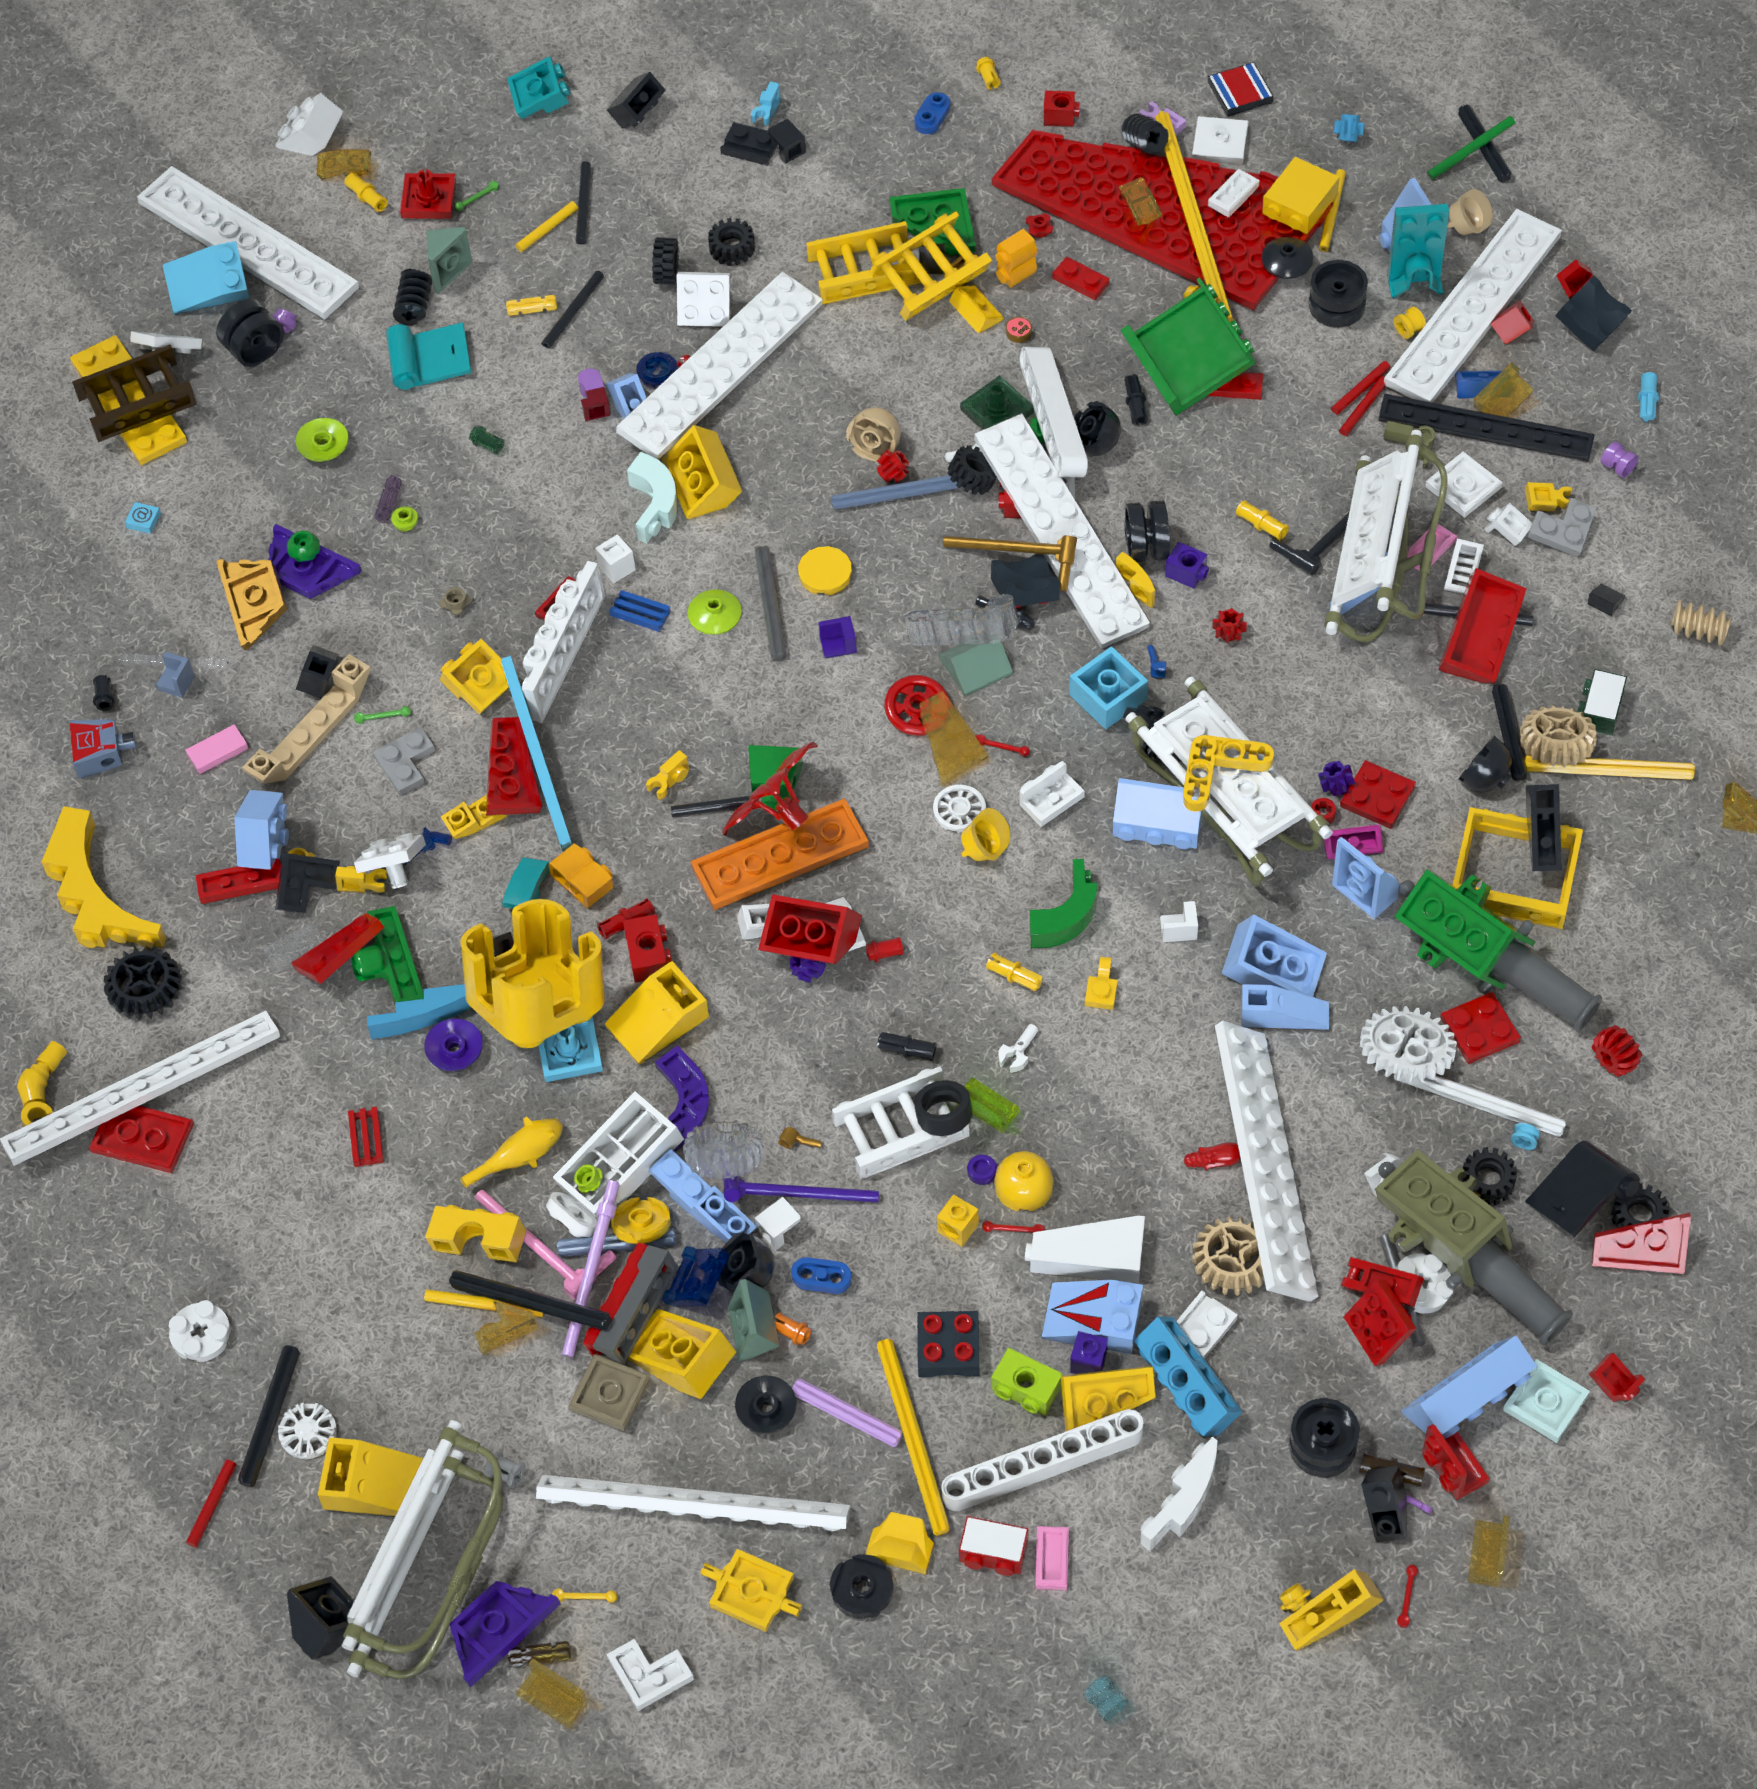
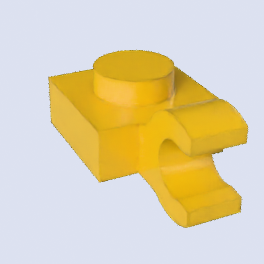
M680 750L659 767L660 773L650 778L646 783V788L649 792L655 787H660L656 792L657 799L659 800L667 796L668 787L670 788L676 782L683 781L688 774L687 756Z
M337 866L335 875L337 891L365 893L366 889L377 893L385 892L384 883H378L376 880L387 879L388 877L387 871L384 869H375L371 873L366 874V871L357 873L355 866Z
M1100 956L1098 977L1089 976L1085 1006L1114 1009L1118 980L1110 979L1112 958Z

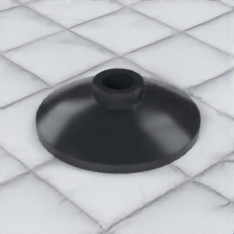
M1281 237L1270 241L1264 247L1261 257L1264 268L1270 274L1284 279H1292L1304 275L1312 267L1314 259L1309 245L1293 237Z
M770 1375L758 1376L747 1381L740 1388L735 1399V1410L739 1421L747 1429L762 1434L774 1433L786 1427L793 1419L797 1406L796 1396L791 1386L781 1378ZM764 1405H770L772 1410L762 1412L761 1408Z

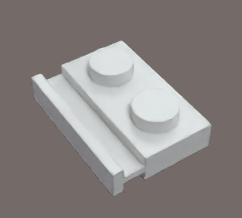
M1201 1291L1177 1322L1205 1359L1235 1323L1238 1315L1214 1298H1209L1205 1295V1292Z

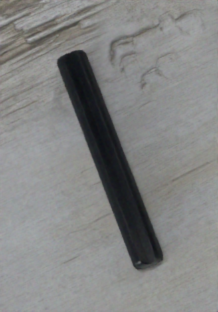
M1466 104L1459 107L1458 115L1473 140L1486 132L1470 105ZM1491 140L1479 148L1498 181L1502 183L1509 181L1512 172L1493 141Z
M1496 684L1493 686L1492 695L1503 742L1512 755L1510 772L1514 781H1523L1527 778L1528 771L1508 687L1505 684Z

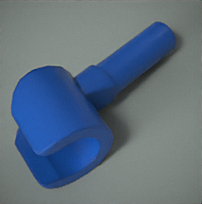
M1149 645L1147 649L1151 662V677L1165 678L1166 661H1158L1154 646Z

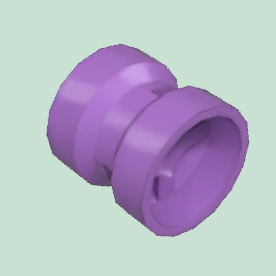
M1615 441L1605 450L1600 462L1607 468H1614L1618 476L1625 478L1633 471L1639 457L1632 451L1626 452L1624 446Z

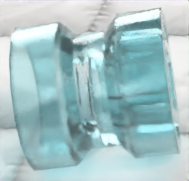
M1108 1675L1101 1676L1095 1680L1083 1693L1084 1698L1090 1704L1098 1707L1097 1713L1103 1721L1114 1717L1128 1703V1699L1122 1692H1116L1114 1682Z

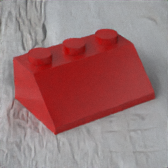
M772 894L758 950L837 964L856 943L862 915L844 906Z

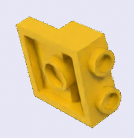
M482 639L478 640L475 644L469 642L460 651L462 656L456 661L450 659L440 669L442 675L439 679L457 699L462 697L479 715L509 689L501 663L502 659Z

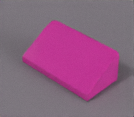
M1380 824L1332 830V835L1327 839H1323L1327 859H1335L1337 840L1340 837L1344 838L1363 855L1383 853Z

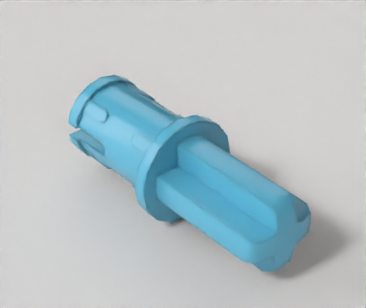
M1653 372L1643 373L1640 378L1641 391L1638 393L1637 399L1640 402L1639 416L1644 422L1655 419L1656 402L1659 400V394L1657 393L1658 376Z

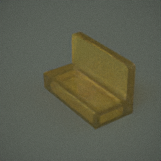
M1511 362L1474 398L1473 407L1479 412L1508 417L1533 393V388L1519 376L1520 369Z
M1504 1515L1502 1524L1476 1520L1468 1575L1469 1583L1500 1587L1504 1570L1510 1516Z
M532 1659L529 1663L531 1673L516 1692L517 1697L570 1729L588 1704L585 1692Z

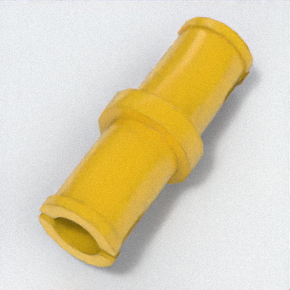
M350 173L345 178V186L355 192L361 202H367L376 212H382L386 209L388 200L380 195L371 183H366L356 173Z
M1246 500L1242 501L1236 509L1238 517L1252 523L1258 531L1264 530L1279 541L1283 540L1289 531V526L1272 517L1269 511L1260 510Z

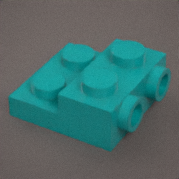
M551 56L507 78L516 113L521 120L541 109H544L548 114L569 103L567 96L571 94V90L567 82L562 79L566 76L565 70L560 63L556 64Z

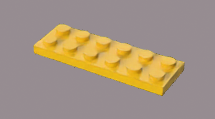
M116 335L69 357L81 378L132 359ZM137 380L122 385L130 403L145 398ZM112 389L98 394L105 412L120 407ZM171 415L120 434L140 465L187 443L186 436Z

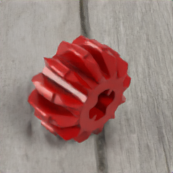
M1617 1025L1600 1031L1593 1039V1045L1591 1046L1592 1050L1596 1053L1594 1057L1600 1061V1066H1604L1609 1074L1613 1073L1617 1077L1636 1069L1637 1065L1641 1063L1640 1058L1643 1056L1642 1052L1638 1049L1640 1045L1634 1041L1633 1036H1630L1625 1028L1620 1029Z

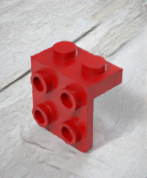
M1434 1424L1427 1427L1422 1456L1429 1467L1432 1468L1434 1466L1440 1475L1439 1481L1447 1493L1451 1492L1457 1501L1488 1484L1489 1477L1458 1431L1444 1439Z

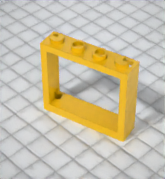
M1470 807L1453 886L1458 889L1463 883L1474 830L1529 841L1527 818L1511 813L1493 812L1486 808L1483 810ZM1560 825L1561 848L1570 849L1559 904L1490 890L1484 907L1499 917L1519 921L1531 920L1533 924L1563 929L1583 829L1569 827V825Z

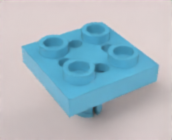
M593 1017L587 1022L574 1024L546 1038L539 1045L545 1082L603 1071Z

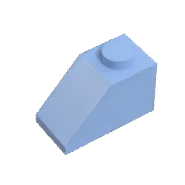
M628 373L606 383L614 405L623 419L646 399L637 374Z

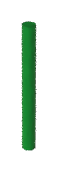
M1508 116L1427 171V175L1432 180L1515 125L1514 118Z

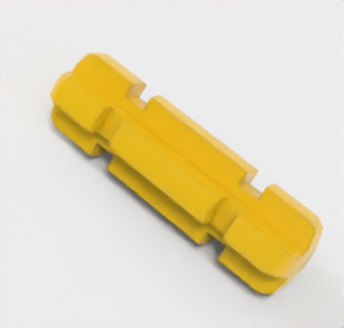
M546 295L543 299H541V296L520 299V302H517V299L508 300L506 308L509 316L519 315L518 312H522V314L543 312V309L551 311L557 309V301L555 295Z

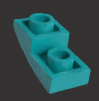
M523 857L510 879L502 906L513 909L523 902L538 899L540 896L539 885L550 872L549 861Z

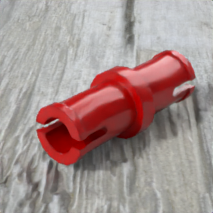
M645 898L628 909H619L618 914L597 923L598 931L602 938L606 940L624 930L623 920L654 915L655 909L651 901Z

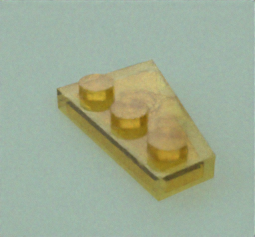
M943 691L919 704L920 715L926 736L930 742L932 757L938 770L941 786L988 760L989 755Z

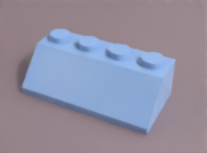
M1516 1335L1488 1347L1407 1405L1401 1412L1425 1434L1427 1427L1434 1424L1444 1439L1460 1429L1457 1424L1466 1418L1469 1422L1482 1414L1484 1411L1481 1407L1490 1401L1492 1404H1495L1507 1395L1505 1389L1512 1384L1518 1387L1531 1378L1529 1372L1535 1369L1537 1365Z

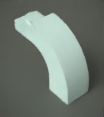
M640 452L627 469L629 486L648 494L652 498L651 504L635 524L637 539L647 544L652 536H657L661 525L669 529L671 528L676 518L678 506L675 483L670 471L656 458Z

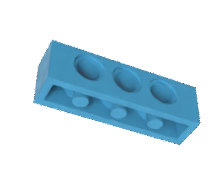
M1158 1316L1134 1340L1140 1348L1139 1353L1142 1358L1153 1366L1157 1372L1158 1380L1171 1391L1175 1404L1186 1412L1191 1419L1192 1427L1197 1433L1202 1436H1218L1243 1413L1174 1317ZM1168 1349L1170 1350V1359L1167 1357ZM1185 1373H1187L1188 1376L1187 1383H1185L1184 1380ZM1203 1396H1204V1398H1205V1406H1204V1408H1203V1406H1202V1398H1203Z

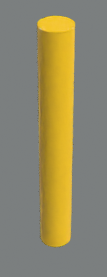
M573 201L568 203L516 243V248L520 252L526 250L578 210L576 203Z

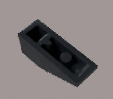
M1559 784L1527 785L1526 815L1532 871H1562Z

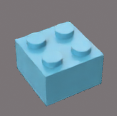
M1111 646L1069 676V695L1106 730L1123 718L1127 707L1137 708L1138 705L1148 700V680Z

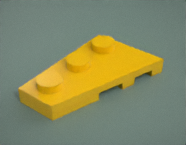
M1151 1366L1061 1376L1065 1432L1123 1410H1131L1156 1398L1154 1373Z

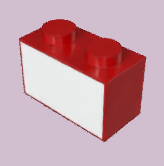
M967 1516L959 1547V1562L964 1563L968 1568L976 1570L982 1569V1567L995 1569V1572L1005 1576H1011L1013 1573L1021 1574L1029 1540V1528Z

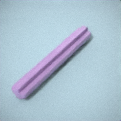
M797 1379L792 1389L795 1396L892 1447H896L901 1441L902 1431L803 1379Z

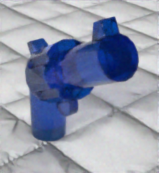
M425 827L422 834L426 845L411 860L422 851L425 853L428 850H434L436 847L435 843L450 846L452 835L429 831Z

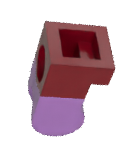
M592 368L583 370L578 375L580 393L586 398L581 400L585 421L611 416L609 401L601 374Z

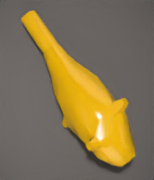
M527 1116L524 1117V1127L510 1136L484 1164L460 1178L461 1183L467 1188L490 1173L493 1174L505 1169L518 1168L527 1164L532 1168L537 1167L536 1160L546 1154L558 1142L563 1131V1125L557 1118L531 1121Z

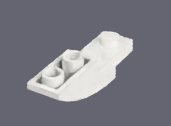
M1214 1437L1206 1444L1200 1443L1191 1455L1192 1460L1186 1466L1181 1464L1175 1470L1171 1477V1492L1173 1494H1170L1164 1500L1159 1514L1155 1518L1150 1516L1141 1526V1545L1149 1551L1157 1545L1170 1529L1181 1537L1200 1511L1208 1494L1215 1469L1217 1440Z

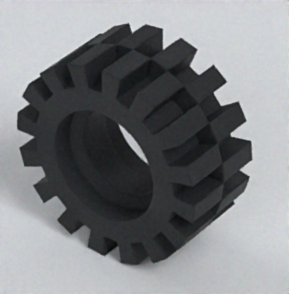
M727 218V222L724 223L722 219L719 221V226L714 224L712 230H709L710 255H713L715 261L719 259L720 264L723 265L727 261V266H732V262H736L737 266L740 265V260H743L745 263L748 261V256H753V251H755L754 232L746 221H743L741 224L738 218H736L735 222H732L731 218ZM727 239H738L741 241L735 245H725L722 243Z
M656 237L653 244L652 258L653 283L675 285L679 268L677 238Z
M967 445L966 448L962 446L956 451L948 466V476H951L950 480L952 482L957 481L956 486L958 488L963 486L964 491L967 493L969 490H972L974 495L978 492L980 495L985 492L988 493L997 476L983 453L979 451L980 448L975 446L972 449L971 445Z
M1484 1147L1481 1154L1477 1149L1473 1151V1156L1468 1155L1466 1162L1463 1164L1466 1177L1461 1179V1181L1466 1182L1470 1176H1473L1477 1183L1473 1193L1482 1200H1485L1487 1204L1490 1205V1201H1494V1205L1500 1204L1501 1199L1506 1201L1509 1194H1512L1517 1178V1168L1513 1167L1514 1161L1512 1158L1507 1160L1508 1154L1503 1151L1500 1156L1498 1155L1499 1149L1493 1148V1153H1489L1488 1147ZM1484 1168L1493 1169L1500 1175V1181L1497 1184H1485L1478 1179L1477 1173Z
M1640 1183L1639 1190L1634 1196L1626 1200L1616 1197L1612 1210L1613 1225L1617 1224L1616 1228L1667 1218L1669 1216V1205L1666 1206V1197L1660 1198L1662 1192L1658 1189L1653 1193V1186L1648 1185L1647 1189H1642L1643 1183ZM1636 1204L1644 1205L1650 1209L1652 1217L1648 1221H1638L1630 1216V1207Z

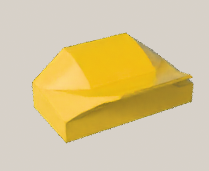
M890 1512L880 1526L873 1528L866 1555L874 1556L888 1566L926 1574L934 1542L927 1535L923 1519Z

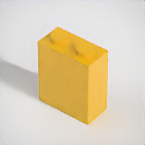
M1294 157L1264 195L1262 214L1280 221L1295 230L1308 234L1338 195L1340 177Z

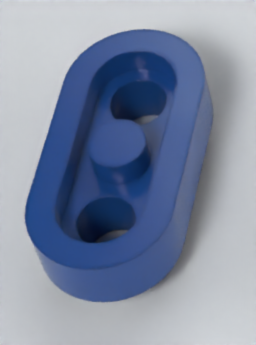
M935 92L927 96L915 115V128L918 132L932 134L939 129L950 111V99L946 94Z
M804 1257L798 1259L791 1268L793 1283L803 1290L840 1294L850 1287L852 1281L849 1267L839 1261ZM804 1273L812 1274V1277L809 1279H804L801 1276ZM834 1277H840L842 1279L839 1283H834L831 1281Z

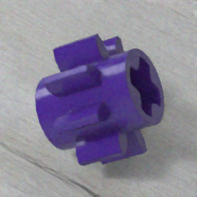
M1333 761L1324 766L1323 772L1318 773L1323 792L1330 791L1333 796L1343 795L1348 792L1349 786L1355 784L1349 764L1343 766L1340 761Z
M797 957L790 958V968L793 970L792 975L798 976V980L808 983L811 982L812 977L818 979L826 967L824 962Z

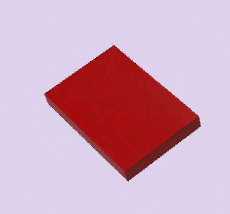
M137 1106L100 1124L89 1150L91 1153L172 1174L194 1122L193 1119Z

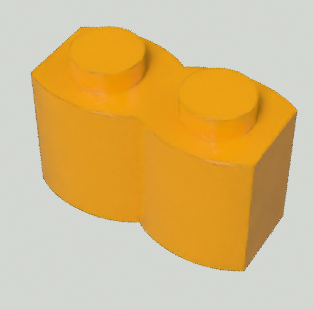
M1024 229L997 245L996 259L998 263L996 276L1002 284L1006 283L1010 288L1037 271L1035 259L1037 254L1036 242Z
M572 844L549 863L550 875L584 907L590 908L613 889V874L604 864L600 866L593 861L594 857L587 848H580L578 845Z

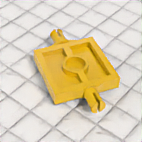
M736 1549L731 1561L722 1570L707 1562L702 1567L700 1575L717 1581L716 1590L709 1601L710 1608L764 1632H767L774 1616L780 1610L796 1617L800 1615L799 1612H801L803 1605L787 1599V1591L794 1579V1573L739 1549Z

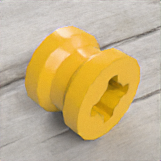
M1414 306L1408 308L1405 314H1398L1393 318L1396 331L1404 339L1411 338L1416 331L1421 332L1426 325L1423 314Z

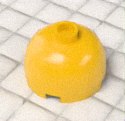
M1027 1151L1012 1153L1004 1158L997 1167L994 1179L996 1196L1003 1205L1012 1210H1037L1045 1205L1052 1196L1054 1179L1051 1167L1044 1158L1036 1153Z

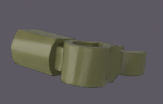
M1387 421L1383 439L1406 444L1411 432L1419 430L1422 432L1423 444L1432 449L1435 441V431L1429 426H1421L1418 429H1414V426ZM1418 454L1417 459L1423 461L1422 468L1426 469L1429 462Z

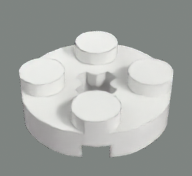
M1412 1254L1406 1256L1395 1268L1419 1275L1428 1283L1427 1289H1424L1423 1286L1421 1287L1414 1307L1415 1312L1422 1314L1436 1312L1444 1306L1453 1294L1454 1289H1450L1446 1285V1280L1451 1274L1446 1266L1443 1265V1262L1433 1254Z
M207 1300L186 1306L169 1321V1339L175 1352L184 1359L188 1358L197 1362L208 1361L221 1354L226 1348L229 1334H231V1326L226 1314ZM197 1327H207L204 1331L205 1336L202 1338L198 1335L192 1336Z

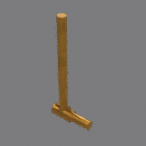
M1063 535L1057 541V544L944 536L943 538L944 547L1055 555L1060 564L1058 577L1060 581L1059 591L1067 592L1071 565L1074 564L1077 537Z

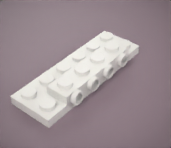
M587 561L583 571L580 570L578 572L576 581L567 579L561 585L556 594L555 604L546 613L545 623L535 635L533 647L528 650L524 657L523 668L526 671L527 677L524 679L522 692L525 694L527 707L533 721L543 722L606 596L598 563Z

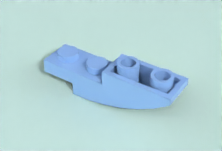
M672 1149L666 1152L649 1169V1173L670 1192L669 1197L724 1242L727 1243L731 1237L740 1232L751 1234L757 1228L732 1202L725 1200L723 1193L715 1186L711 1188Z

